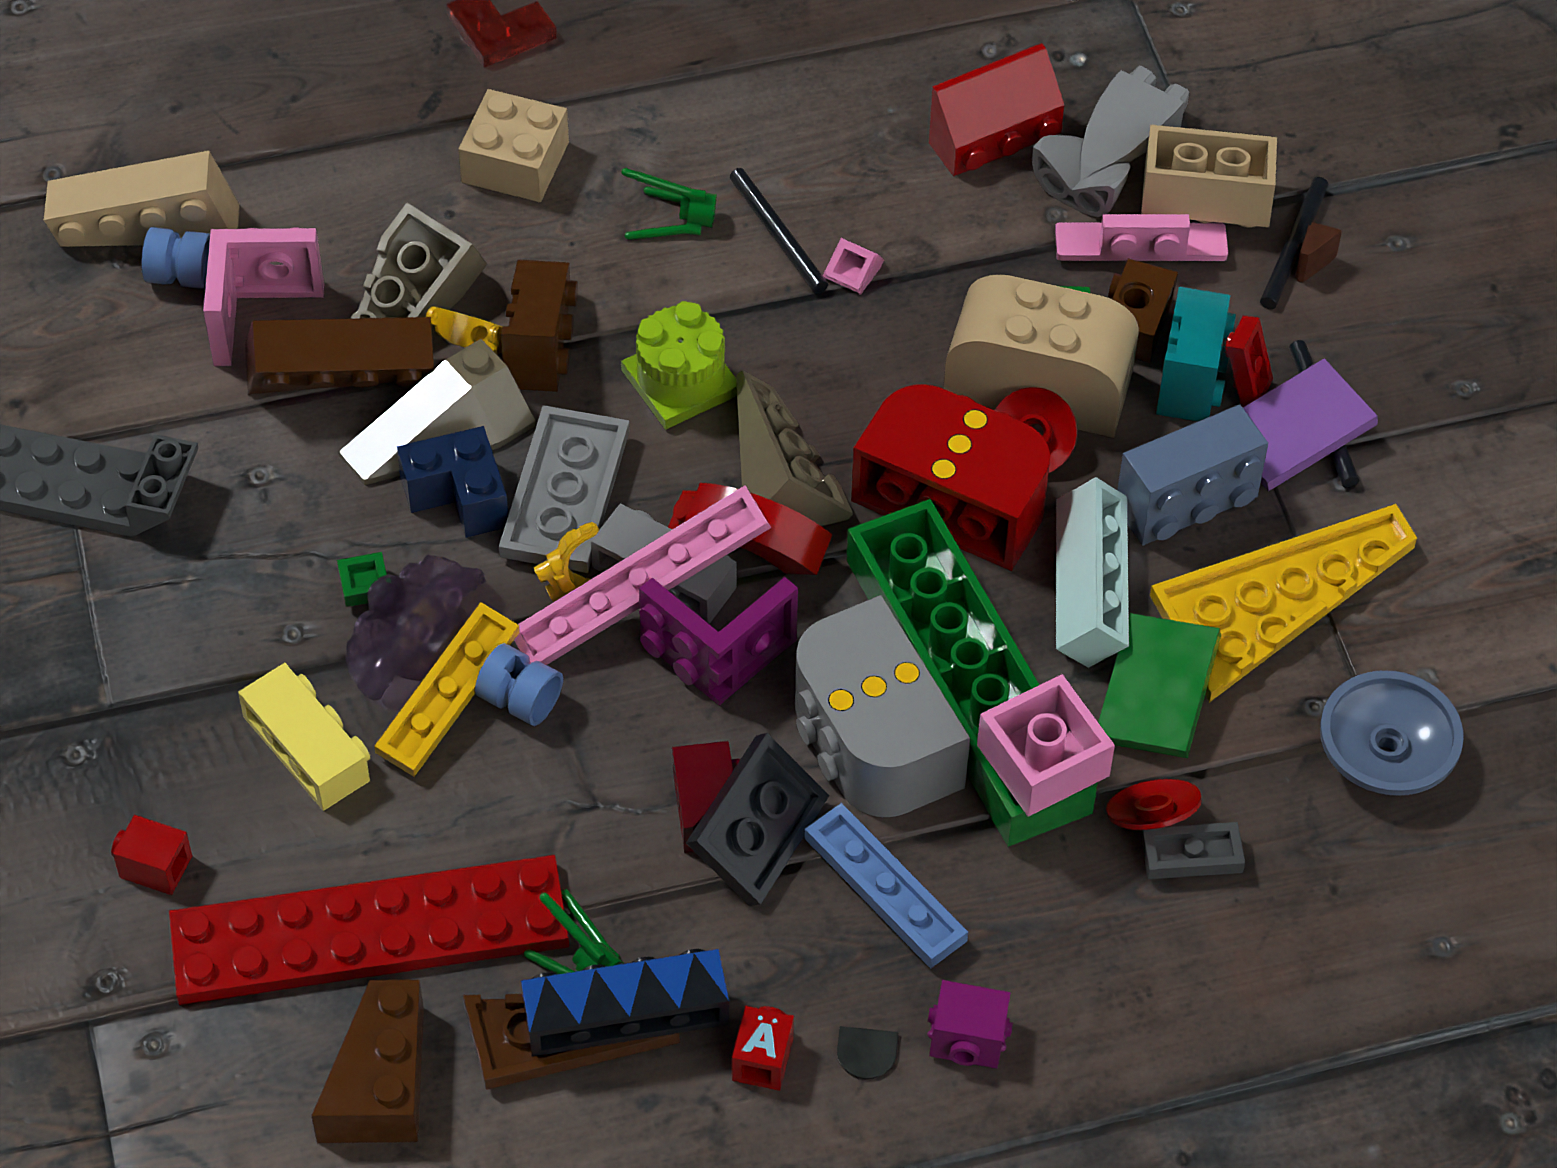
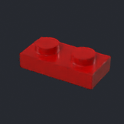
M1243 315L1235 332H1231L1228 335L1225 346L1226 357L1230 358L1233 370V387L1238 391L1242 408L1265 395L1273 381L1260 318Z

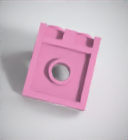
M316 228L211 229L203 312L214 366L232 365L237 298L323 297L324 279ZM270 262H280L283 265H273Z

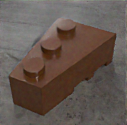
M517 260L511 286L512 304H507L506 317H510L509 326H502L501 331L503 362L508 366L519 390L558 392L560 374L567 375L569 369V348H564V340H572L574 316L573 314H568L569 306L576 307L578 281L570 280L569 262Z
M420 979L369 980L311 1116L317 1143L418 1142L424 1017Z

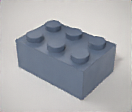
M1240 404L1123 453L1118 491L1127 496V525L1142 546L1157 539L1166 540L1172 537L1178 530L1195 523H1206L1215 517L1216 514L1234 506L1243 507L1258 497L1268 441Z

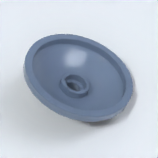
M1373 671L1360 674L1345 681L1328 698L1321 716V742L1332 765L1354 784L1380 794L1411 795L1438 785L1455 768L1463 747L1462 723L1451 701L1431 683L1403 672ZM1381 747L1390 748L1393 752L1384 751Z

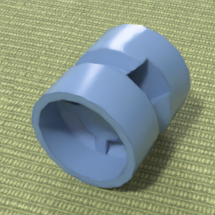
M150 227L147 231L142 251V275L144 281L165 285L172 284L177 278L182 287L205 289L210 233L187 231L180 238L178 232H174L172 229Z
M502 643L490 653L480 669L476 680L475 693L476 696L499 708L508 706L510 714L532 726H536L548 716L558 700L563 685V674L538 660L530 664V657L527 654L506 643Z

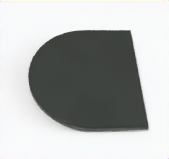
M840 1026L837 1056L841 1066L849 1074L862 1079H872L884 1075L891 1069L896 1060L899 1032Z

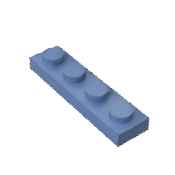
M842 803L805 828V840L930 969L967 942L968 931Z

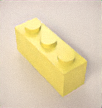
M283 663L238 691L244 719L323 811L370 781L367 761L370 760V754L366 746L357 736L350 738L343 730V723L339 715L330 705L325 707L321 705L316 699V692L305 675L300 674L296 676L289 666Z

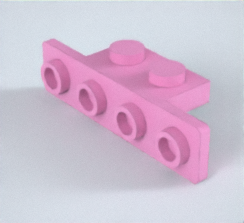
M1103 214L1102 223H1057L1055 225L1056 257L1059 261H1127L1128 258L1136 261H1225L1228 256L1225 224L1190 223L1189 214Z

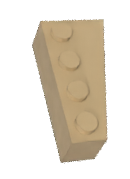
M210 151L49 180L47 184L44 222L60 247L144 245V240L150 227L172 229L174 232H178L180 238L187 231L210 233L211 229H238L239 203Z

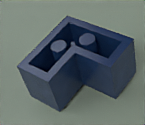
M484 426L396 446L400 479L411 513L455 503L466 538L505 528L508 518L507 495Z

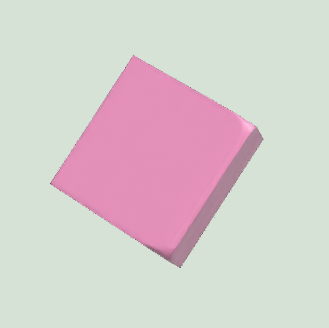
M841 238L823 277L862 294L881 268L884 259L870 250Z

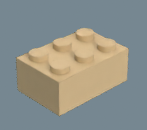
M1150 125L1141 214H1189L1190 220H1196L1201 223L1220 222L1238 224L1248 228L1255 226L1269 227L1276 183L1277 137Z

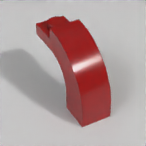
M700 483L697 491L682 490L680 498L674 506L673 515L668 527L671 529L676 528L738 489L718 484ZM751 493L771 528L740 546V548L764 558L786 574L817 575L833 534L795 510Z

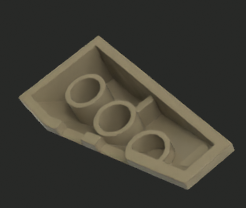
M406 203L380 238L376 249L379 253L372 273H367L363 284L365 289L358 311L352 314L351 319L426 317L428 309L433 306L450 310L464 296L487 263L472 243L411 204Z
M480 339L444 360L339 451V456L364 485H369L400 476L396 446L484 426L491 449L494 450L501 448L534 428L536 421L508 366Z
M741 370L736 375L742 487L746 485L750 493L793 509L820 526L848 520L853 515V512L841 485L834 475L827 474L825 477L818 468L815 461L820 457V454L813 445L807 444L794 431L799 424L774 387Z

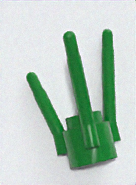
M628 168L622 169L621 174L623 176L657 187L646 186L643 190L646 195L681 203L679 219L687 220V224L628 231L624 235L627 240L679 234L700 236L702 227H713L717 194L706 193V190L688 188Z
M561 890L562 899L588 936L547 893L540 894L541 902L581 945L572 959V962L576 965V971L531 949L524 951L526 958L556 974L582 971L588 966L597 964L607 967L624 964L620 959L621 956L609 946L569 890Z

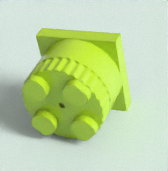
M682 301L677 306L655 311L653 315H649L648 318L641 320L636 335V354L621 361V370L665 430L737 396L736 377L725 364V337L723 336V329L720 328V324L715 321L714 317H711L708 312L701 310L699 304Z

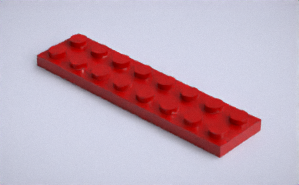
M555 855L169 910L178 1003L183 1005L524 954V951L527 949L542 952L569 948L568 931L539 898L541 893H547L564 910Z

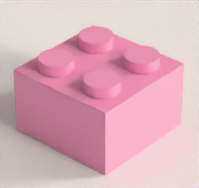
M1063 674L980 714L977 746L1028 817L1110 776L1115 745Z

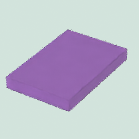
M1325 358L1243 407L1268 441L1261 484L1267 491L1272 490L1378 425L1376 413Z

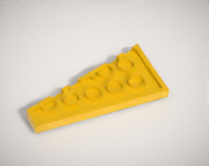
M1393 504L1151 585L1150 597L1162 619L1220 628L1221 639L1205 693L1210 703L1413 550L1417 537L1397 504Z

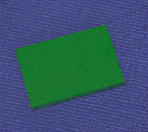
M1133 613L1129 614V647L1118 652L1098 721L1114 745L1188 758L1221 639L1220 628Z

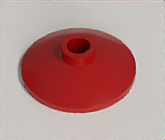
M1028 387L1012 392L998 404L995 411L1010 414L1016 420L1026 423L1031 427L1035 424L1042 426L1044 430L1043 437L1050 450L1049 473L1060 468L1069 459L1076 445L1078 429L1071 407L1061 396L1044 388Z
M1178 779L1150 780L1129 786L1115 794L1109 800L1106 810L1109 820L1117 826L1134 830H1153L1172 826L1193 815L1201 806L1202 796L1199 788L1187 781Z

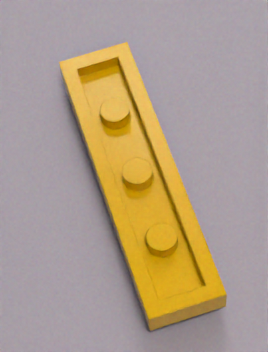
M480 602L375 744V753L415 777L475 695L476 680L487 657L498 645L502 643L511 645L520 633L519 625Z

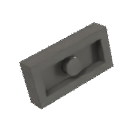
M1238 822L1169 826L1153 830H1142L1141 840L1148 879L1243 873L1245 859Z

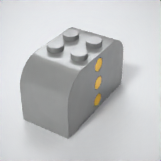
M881 595L812 624L801 636L796 651V724L805 744L812 743L818 752V763L824 777L828 781L834 779L842 795L854 808L876 817L903 815L964 789L970 737Z

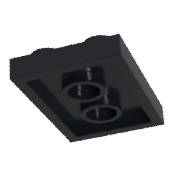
M768 733L756 735L686 844L749 906L759 905L763 902L803 839L805 828L813 823L830 795Z

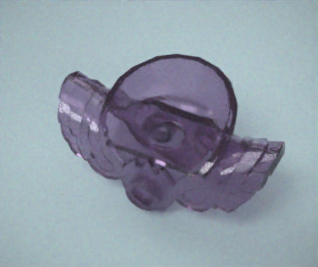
M426 555L419 564L409 563L406 565L399 577L388 574L380 577L371 585L368 591L370 610L365 611L359 616L354 625V635H352L346 646V663L349 668V675L366 697L372 700L381 699L385 690L391 686L396 675L405 679L423 681L470 617L460 605L463 597L468 596L471 591L478 589L477 586L486 582L485 574L479 568L462 567L456 561H450L446 557Z

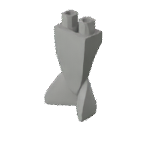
M1138 66L1130 74L1120 70L1097 102L1087 125L1084 139L1069 135H1048L1041 138L1033 147L1032 164L1034 175L1041 187L1058 201L1081 213L1094 217L1108 213L1115 204L1130 171L1129 162L1147 152L1150 125L1181 128L1182 116L1188 105V89L1175 83L1170 85L1164 92L1155 87L1156 77L1153 72L1142 66Z

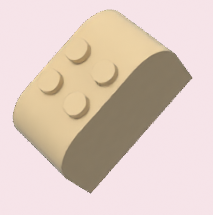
M1009 275L982 277L976 280L968 289L946 357L944 389L957 395L967 396L976 403L995 410L998 404L1014 391L1028 387L1044 388L1055 392L1068 403L1075 415L1078 430L1114 438L1133 373L1139 333L1138 323L1126 307L1104 296Z

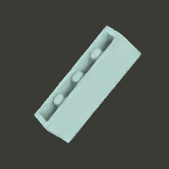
M1097 477L1056 499V649L1088 668L1129 647L1127 496Z

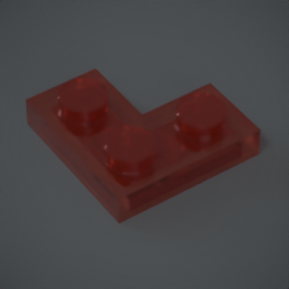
M455 0L446 4L447 16L484 68L557 38L556 26L538 1L500 15L490 0Z

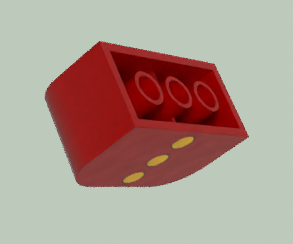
M927 384L906 386L893 392L885 399L853 447L851 501L885 516L931 499L960 549L1012 571L1043 519L1050 465V450L1046 440L1036 429L1016 420L1010 414L997 412L976 403L967 396L957 395L937 386Z

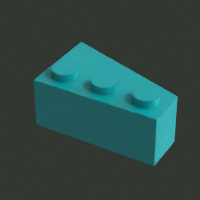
M1179 287L1168 348L1164 360L1157 415L1199 422L1210 416L1211 406L1220 407L1225 381L1216 380L1217 372L1226 373L1229 359L1226 357L1225 346H1222L1223 338L1227 339L1228 335L1233 332L1236 314L1228 313L1231 295Z

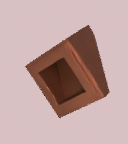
M1313 222L1308 226L1295 277L1298 282L1303 283L1336 258L1342 234L1340 229Z

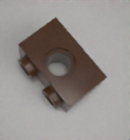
M1128 258L1122 275L1114 274L1108 298L1126 307L1135 317L1139 327L1135 359L1150 363L1174 300L1178 272Z

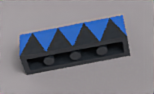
M690 949L677 956L658 959L654 957H641L627 964L608 967L597 964L588 966L582 971L564 974L546 972L538 974L532 979L521 980L523 1005L532 1057L729 1025V998L719 949L708 951Z

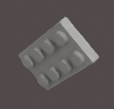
M542 406L499 544V556L501 558L541 564L548 560L546 557L548 553L558 548L560 539L568 531L578 529L579 526L589 522L596 523L600 530L630 432L629 420ZM593 537L580 544L571 554L568 564L570 570L588 573L592 561L591 540Z

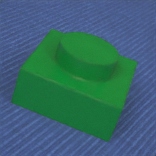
M382 552L337 560L346 607L391 599Z

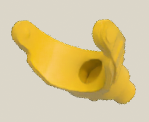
M435 306L428 309L426 317H431V324L435 326L436 333L448 343L466 348L482 339L496 355L502 353V326Z
M589 522L579 526L578 529L568 531L560 539L558 548L546 555L548 560L533 567L541 583L547 580L550 583L545 588L553 602L591 580L573 573L568 568V564L574 550L598 533L599 528L596 523Z

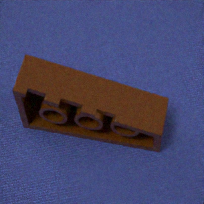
M431 317L252 320L245 342L248 395L344 386L373 387L380 383L396 382L399 386H416L434 370Z

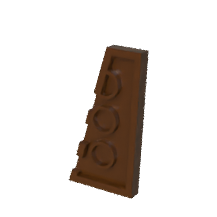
M505 994V999H481V995H463L464 1006L486 1090L680 1043V1033L532 1057L522 994Z

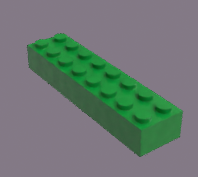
M932 500L920 502L849 528L846 561L868 600L880 595L883 597L969 735L970 742L966 774L1007 847L1093 814L1097 783L1028 817L977 746L980 714L1039 686V683Z

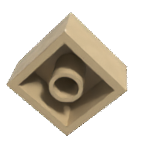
M488 89L458 149L461 182L541 202L569 143L567 108Z

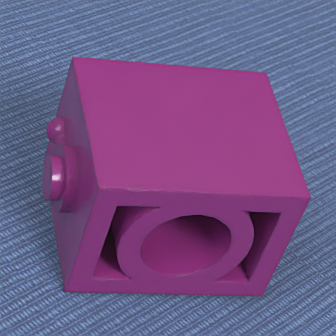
M942 980L938 1005L934 1004L933 1008L930 1007L927 1022L931 1023L928 1037L932 1039L929 1056L952 1060L964 1066L980 1065L997 1069L1000 1053L1006 1050L1005 1040L1007 1037H1011L1013 1022H1010V1018H1007L1011 992Z

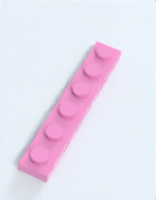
M744 485L519 623L520 633L514 641L519 650L530 657V664L538 660L548 665L639 609V588L651 578H654L669 591L767 531L771 526L750 491Z

